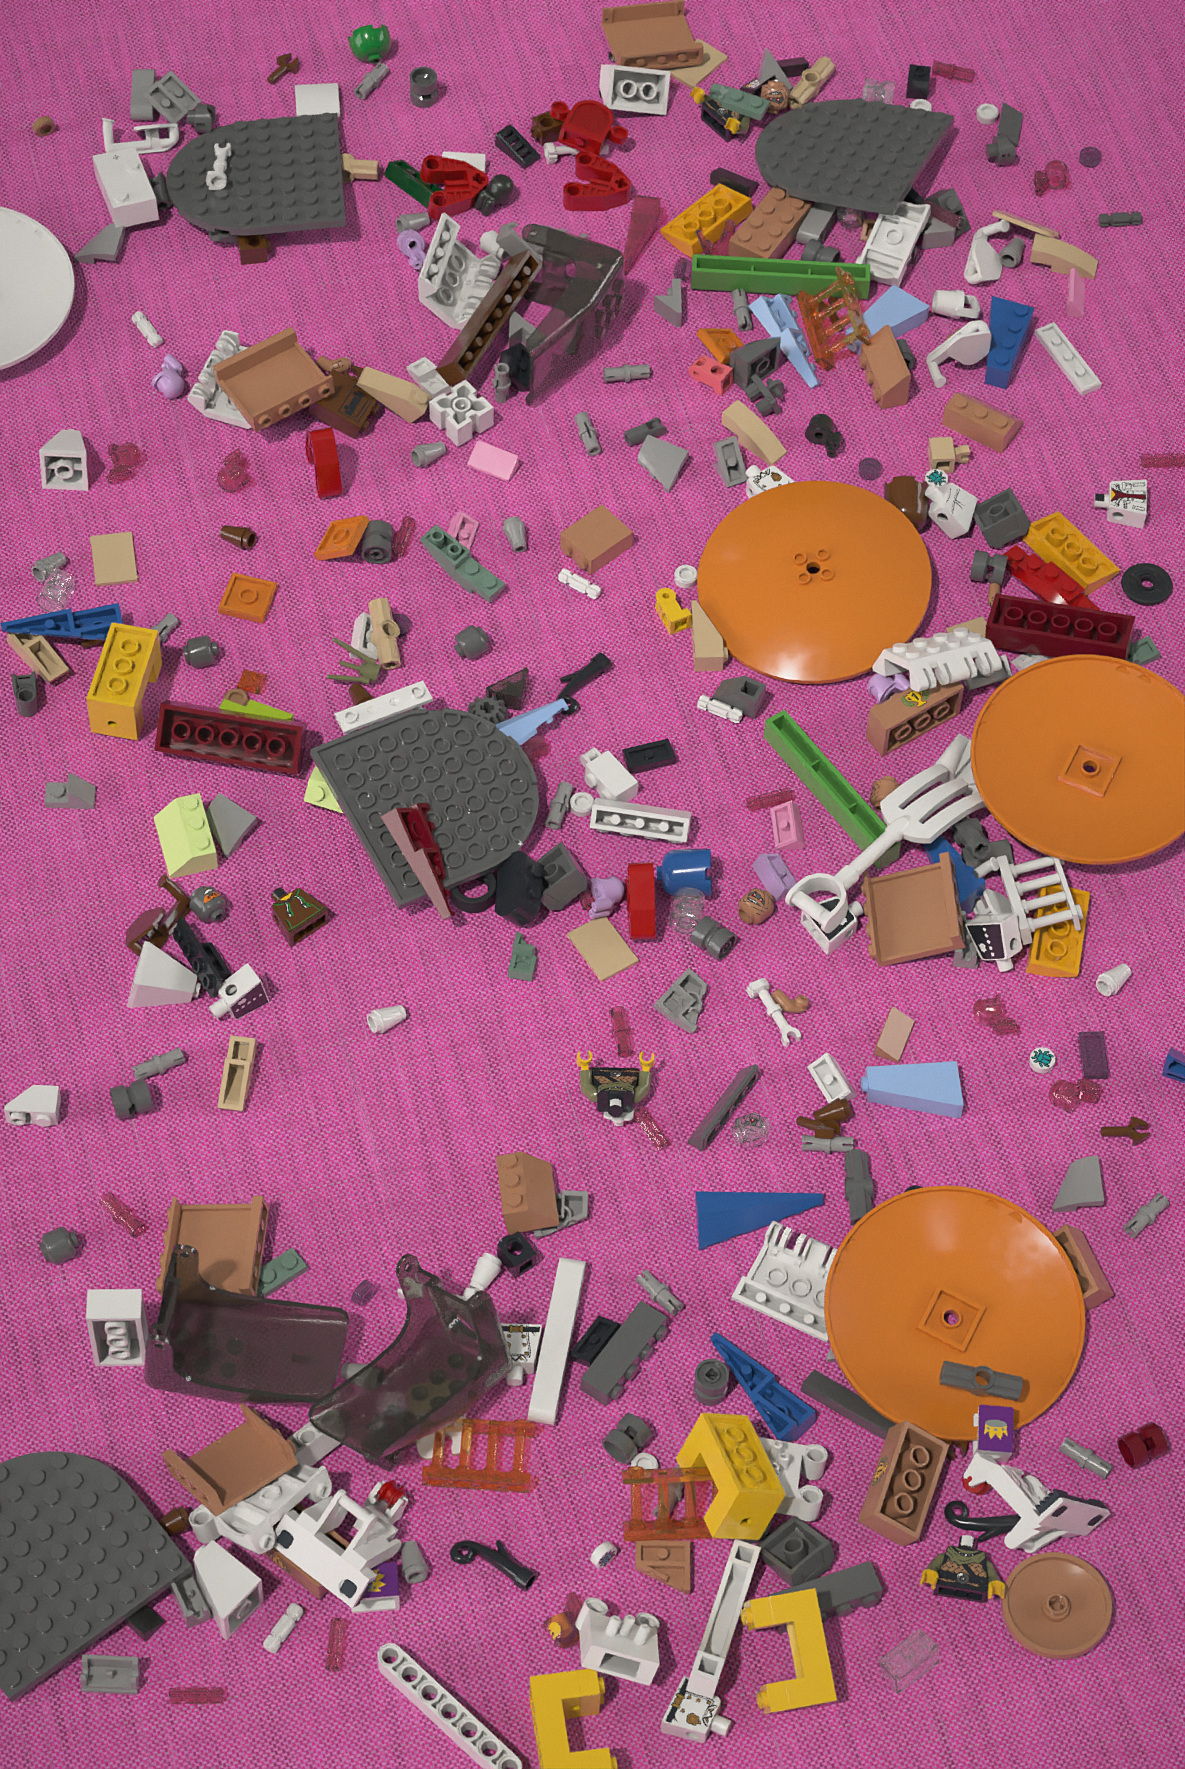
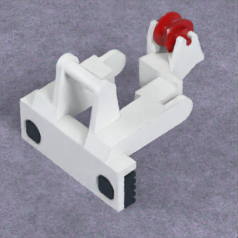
M978 1452L974 1455L973 1460L962 1477V1484L968 1492L980 1495L988 1492L993 1487L1019 1514L1021 1519L1005 1537V1545L1010 1549L1022 1548L1025 1552L1032 1554L1060 1536L1066 1538L1077 1535L1086 1536L1111 1514L1102 1501L1092 1498L1088 1500L1068 1495L1066 1491L1055 1488L1052 1490L1054 1493H1051L1036 1477L1029 1475L1022 1479L1021 1476L1024 1472L1021 1469L1004 1464L1000 1466L992 1456Z
M394 1479L389 1482L384 1480L381 1483L378 1482L366 1499L364 1509L346 1496L347 1492L340 1489L334 1497L329 1496L302 1511L300 1515L296 1511L291 1510L284 1514L274 1531L276 1538L273 1547L343 1602L354 1608L360 1605V1601L363 1600V1596L366 1595V1591L372 1585L371 1581L375 1580L377 1576L370 1569L392 1558L401 1547L402 1542L399 1539L393 1540L398 1529L392 1524L401 1518L409 1499L404 1494L405 1487L397 1489ZM349 1511L358 1518L353 1526L358 1530V1533L347 1549L343 1550L324 1534L339 1527Z

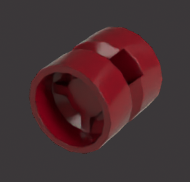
M1149 1422L1139 1427L1137 1432H1128L1117 1439L1120 1454L1132 1469L1147 1463L1148 1458L1155 1459L1168 1452L1166 1439L1154 1422Z

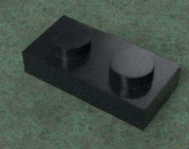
M669 739L622 749V756L630 774L675 763L676 759Z
M598 1316L569 1353L571 1360L590 1367L621 1327L620 1324Z

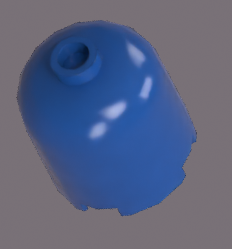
M680 849L667 852L662 859V865L657 866V881H662L665 892L671 896L680 897L711 896L712 876H707V869H710V865H712L711 849Z

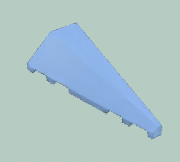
M780 293L774 298L760 296L748 307L771 337H781L780 349L811 389L821 385V381L814 374L816 370L815 364H810L808 356L811 353L803 330L795 320L797 313L794 310L791 311L789 305L792 302L791 297Z
M562 698L495 725L497 729L507 736L510 735L521 746L537 733L536 728L543 722L546 724L553 721L552 716L569 708Z

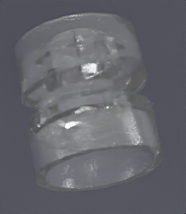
M866 77L862 99L865 102H884L885 104L892 105L895 81L883 80L879 83L878 79Z
M51 570L36 597L37 604L49 613L64 610L77 586L76 580L72 575L63 570Z
M685 887L680 888L674 893L673 910H671L669 925L673 930L684 934L692 933L695 926L702 919V912L704 911L705 895L701 891Z

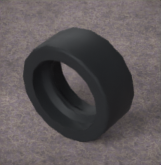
M492 872L473 879L483 882L488 887V892L481 897L469 898L459 892V886L451 888L450 895L453 904L459 910L467 913H479L491 907L496 898L497 884Z

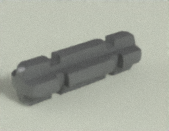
M1139 211L1131 212V214L1129 212L1111 213V215L1104 213L1100 214L1098 218L1099 226L1108 227L1109 224L1111 226L1129 225V223L1139 225L1142 221L1141 212Z

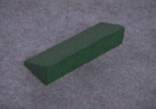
M404 160L390 161L387 165L384 176L427 209L431 195L436 191H444L436 184L425 183L421 180L420 172Z

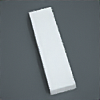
M1055 322L1035 330L1034 335L1081 396L1101 388V381Z

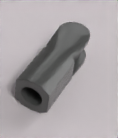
M159 172L158 176L148 178L156 197L157 209L164 211L171 207L164 174Z
M655 417L640 426L625 431L624 439L628 446L631 447L643 442L647 435L653 437L664 435L667 428L661 425L659 417Z

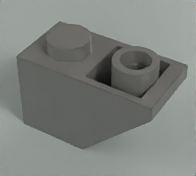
M954 188L939 190L924 199L930 205L931 216L956 228L954 238L971 228Z
M747 676L722 680L711 700L716 699L726 703L732 709L734 707L743 711L744 715L754 719L765 702L766 685Z

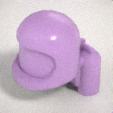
M414 230L401 232L397 238V246L404 255L410 257L409 265L419 270L427 256V253L423 252L425 246L424 239Z
M168 354L164 358L165 362L161 365L163 371L152 379L151 385L155 389L160 390L166 398L174 399L182 394L185 383L181 377V363L171 354Z
M876 673L868 681L867 688L869 693L877 699V703H883L889 700L895 693L909 689L910 681L903 674H895V679H893L891 676L885 677Z
M610 876L606 879L598 877L591 879L590 891L595 902H592V909L589 910L590 918L596 919L610 915L615 907L614 904L621 901L625 889L624 884L619 878Z

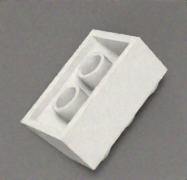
M601 65L599 87L604 105L609 109L666 115L670 71Z

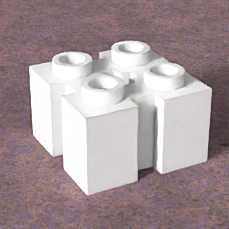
M466 380L452 387L450 395L447 396L445 393H442L429 401L430 420L440 430L445 428L447 437L457 447L470 440L472 432L476 431L480 434L494 425V407L483 396L477 399V390Z

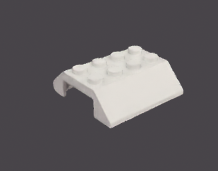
M444 212L441 214L418 278L419 301L449 327L463 330L494 284L493 279L497 278L501 261L492 253L479 259L456 239L460 225Z
M224 330L216 343L217 350L211 352L198 377L201 383L194 384L187 399L205 417L249 429L252 427L215 382L212 366L247 349V347L240 346L239 333Z
M963 627L955 628L954 632L936 633L933 637L927 639L916 638L913 642L907 644L896 643L893 647L884 649L873 665V671L885 677L910 671V688L917 692L927 690L928 688H935L937 685L936 678L941 685H946L976 677L977 668L982 675L1002 669L1001 660L991 640L982 637L981 634L968 631L967 628Z
M772 1221L765 1234L762 1249L746 1277L742 1276L731 1299L824 1342H828L824 1319V1293L829 1269L838 1249L834 1248L826 1264L831 1246L810 1237L802 1253L807 1235L801 1233L797 1238L794 1250H790L786 1246L791 1238L792 1229L786 1227L780 1242H778L784 1225Z

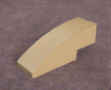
M1035 234L1030 258L1031 262L1052 265L1051 272L1067 275L1070 274V269L1075 268L1080 277L1094 280L1098 264L1097 259L1069 243L1049 236Z
M736 400L722 412L721 424L738 436V443L768 465L773 466L787 454L786 449L773 432L739 400Z
M7 633V643L33 671L49 684L69 672V668L42 635Z
M230 1035L221 1081L218 1109L243 1112L257 1048L255 1038Z

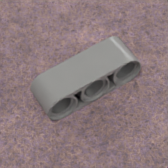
M133 69L131 120H154V107L142 95L156 82L155 69Z
M815 202L798 230L796 241L804 245L812 238L823 242L837 219L842 206Z

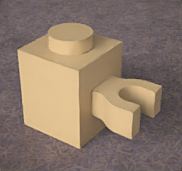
M952 437L929 438L927 454L930 470L939 469L945 473H953L955 462L968 463V455H970L969 445L954 448Z

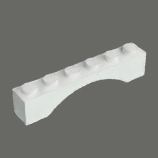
M737 1539L734 1540L686 1691L713 1699L761 1547Z

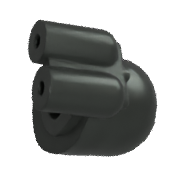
M504 174L494 176L487 190H483L478 194L474 207L482 210V215L488 217L496 203L507 204L514 190V183L511 178Z
M816 414L810 419L805 431V437L814 444H824L827 456L834 457L842 441V433L840 431L833 432L834 423L830 416Z

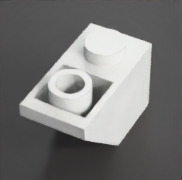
M32 1085L5 1105L6 1122L13 1125L37 1124L42 1127L58 1125L61 1103L59 1086Z

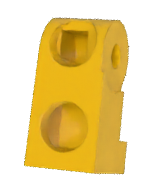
M670 588L658 590L655 596V609L668 633L672 635L691 628L692 614L688 608L681 609L676 601L675 592Z

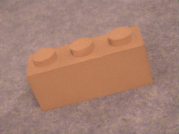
M885 325L862 344L861 354L858 355L859 366L864 368L866 382L868 385H871L873 399L875 402L878 401L881 410L907 404L911 377L890 325Z
M956 392L944 408L942 425L1002 454L1024 421L965 392Z
M524 1152L496 1156L502 1211L508 1235L514 1234L517 1231L525 1232L560 1225L551 1163Z
M1065 1224L1052 1233L1067 1254L1076 1272L1082 1290L1085 1311L1095 1308L1114 1295L1082 1231Z

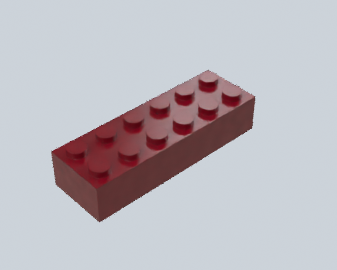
M996 593L986 623L985 638L991 640L996 648L1055 658L1068 655H1101L1127 661L1134 637L1135 616Z
M165 700L160 703L154 751L297 774L302 770L308 723Z

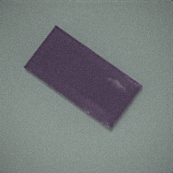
M1078 1032L1077 1038L1083 1080L1108 1079L1109 1069L1104 1032Z

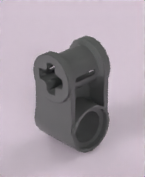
M32 671L31 674L17 676L15 673L11 674L18 714L23 717L34 716L39 709L36 672Z

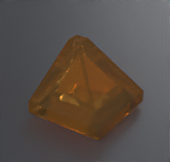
M244 669L237 689L260 695L267 674Z

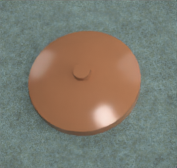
M1047 1552L1031 1556L1013 1569L1005 1582L1004 1599H1001V1611L1008 1631L1025 1649L1045 1658L1069 1659L1085 1654L1101 1641L1111 1619L1112 1601L1104 1579L1090 1564L1070 1554Z

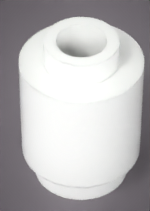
M494 230L485 232L480 238V248L488 254L492 253L499 260H507L510 255L495 242L498 233Z

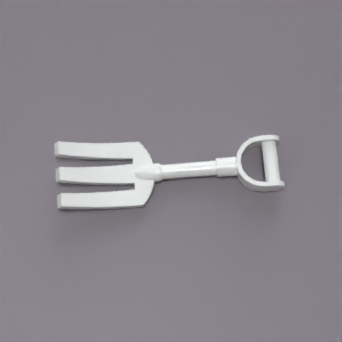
M937 764L920 772L880 802L881 813L887 824L883 834L849 865H845L834 876L816 873L800 880L787 893L785 898L786 904L791 907L796 905L820 923L821 929L825 933L832 932L847 915L846 891L895 842L906 839L916 843H932L953 824L970 813L985 807L982 798L978 792L964 797L941 810L922 824L924 820L941 806L965 793L969 784L961 778H956L929 791L902 810L904 806L924 790L947 778L949 770L941 764ZM819 890L830 891L840 898V902L830 912L809 897L808 894Z

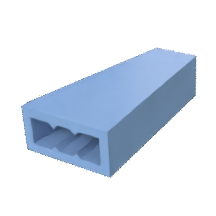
M893 284L846 330L844 346L860 355L862 344L885 325H890L896 339L927 321L929 305Z
M957 1061L866 1067L865 1077H861V1090L866 1092L868 1102L961 1118L963 1099Z

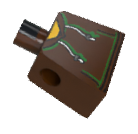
M279 887L272 892L271 898L275 901L271 906L272 918L291 948L329 923L328 909L303 889L296 888L287 894L282 887Z

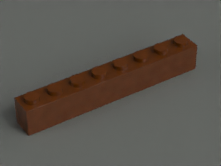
M530 248L511 257L435 369L449 386L469 377L542 268V262Z

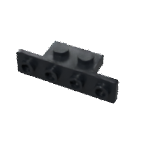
M179 918L173 930V938L181 948L184 957L189 961L194 973L197 974L203 988L206 989L211 998H217L221 982L231 976V972L213 943H200L185 918Z

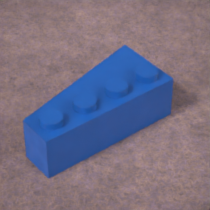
M995 296L991 297L988 325L991 333L990 350L986 357L985 384L1007 389L1032 325L1034 307Z

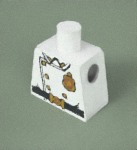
M752 465L746 471V475L749 477L746 494L748 498H751L768 489L795 481L775 466H770L761 471L756 465Z
M491 1323V1340L496 1372L507 1374V1384L519 1386L523 1383V1374L534 1373L541 1343L542 1325Z
M683 1676L662 1720L661 1732L700 1743H705L710 1731L726 1736L732 1721L718 1715L721 1708V1700L715 1695L713 1699L686 1691L689 1678Z

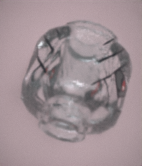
M842 206L837 207L838 220L842 227L854 230L863 225L866 219V211Z
M751 1112L738 1117L731 1131L737 1145L750 1149L767 1142L769 1131H771V1124L766 1116L762 1117L758 1112Z

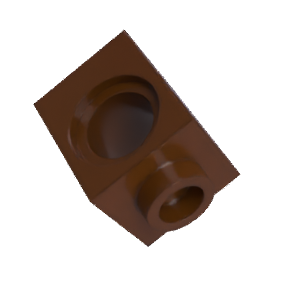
M550 111L532 117L531 135L533 139L538 140L541 146H544L545 143H553L558 141L564 122L554 119L550 115Z
M264 234L237 235L241 265L268 262L267 253H271L269 239L265 240Z

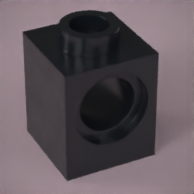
M910 64L906 98L927 100L931 66Z
M519 1231L513 1235L504 1236L497 1244V1257L515 1279L536 1266L537 1253ZM518 1251L520 1252V1254L512 1255L510 1254V1252Z

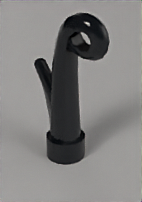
M598 652L590 659L587 665L574 673L560 678V682L568 683L558 694L556 701L563 698L566 704H571L568 706L569 709L561 711V714L569 715L574 713L578 709L579 704L571 696L597 675L603 674L611 667V662L606 655Z
M959 1500L950 1501L944 1509L945 1518L954 1527L963 1530L985 1532L978 1537V1542L1009 1533L1021 1519L1019 1514L967 1518L968 1507ZM959 1509L962 1513L957 1517L952 1511Z
M462 1540L452 1546L450 1556L455 1563H469L476 1554L511 1579L514 1585L524 1592L528 1591L536 1580L537 1573L526 1566L520 1565L507 1552L500 1540L496 1541L498 1551L472 1540ZM461 1551H468L466 1555L459 1554Z

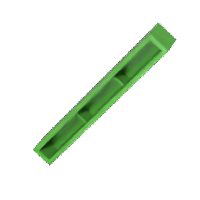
M693 254L691 289L734 291L738 289L739 292L740 289H743L745 292L823 297L830 295L840 298L868 299L870 264Z
M785 709L765 720L763 737L860 849L864 851L885 832L887 826ZM895 842L873 864L880 870L899 858L901 842Z

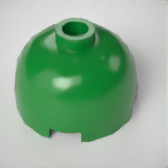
M372 24L359 27L352 31V37H347L353 55L357 59L369 62L370 64L380 62L387 55L391 47L389 29L384 24H381V28H373Z

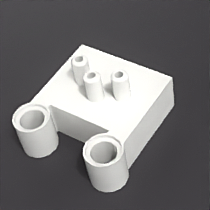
M758 1437L786 1493L775 1513L797 1516L803 1521L815 1520L819 1515L823 1493L818 1487L813 1485H806L798 1489L799 1476L801 1473L803 1477L809 1480L821 1478L828 1456L826 1449L818 1444L806 1446Z
M592 1597L587 1598L575 1622L580 1634L581 1666L650 1686L660 1664L657 1630L660 1625L658 1619L644 1612L637 1614L636 1618L632 1615H626L623 1621L618 1616L610 1618L606 1616L608 1607L603 1601Z

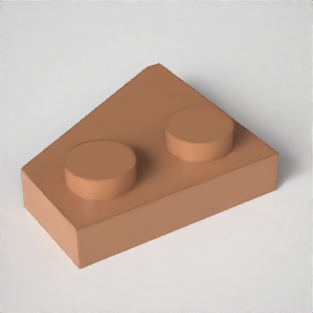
M636 1540L635 1570L684 1594H690V1541Z

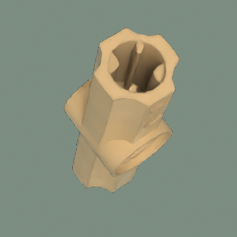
M826 56L819 58L810 69L803 71L801 80L789 93L788 104L790 108H802L811 98L819 94L820 87L835 71V64H833L830 58Z
M346 153L340 155L343 183H349L354 178L378 179L379 161L357 160L354 156Z
M387 598L371 600L368 603L373 631L370 633V641L377 648L379 664L382 670L398 668L401 665L396 637H398L400 629L392 619L390 603Z

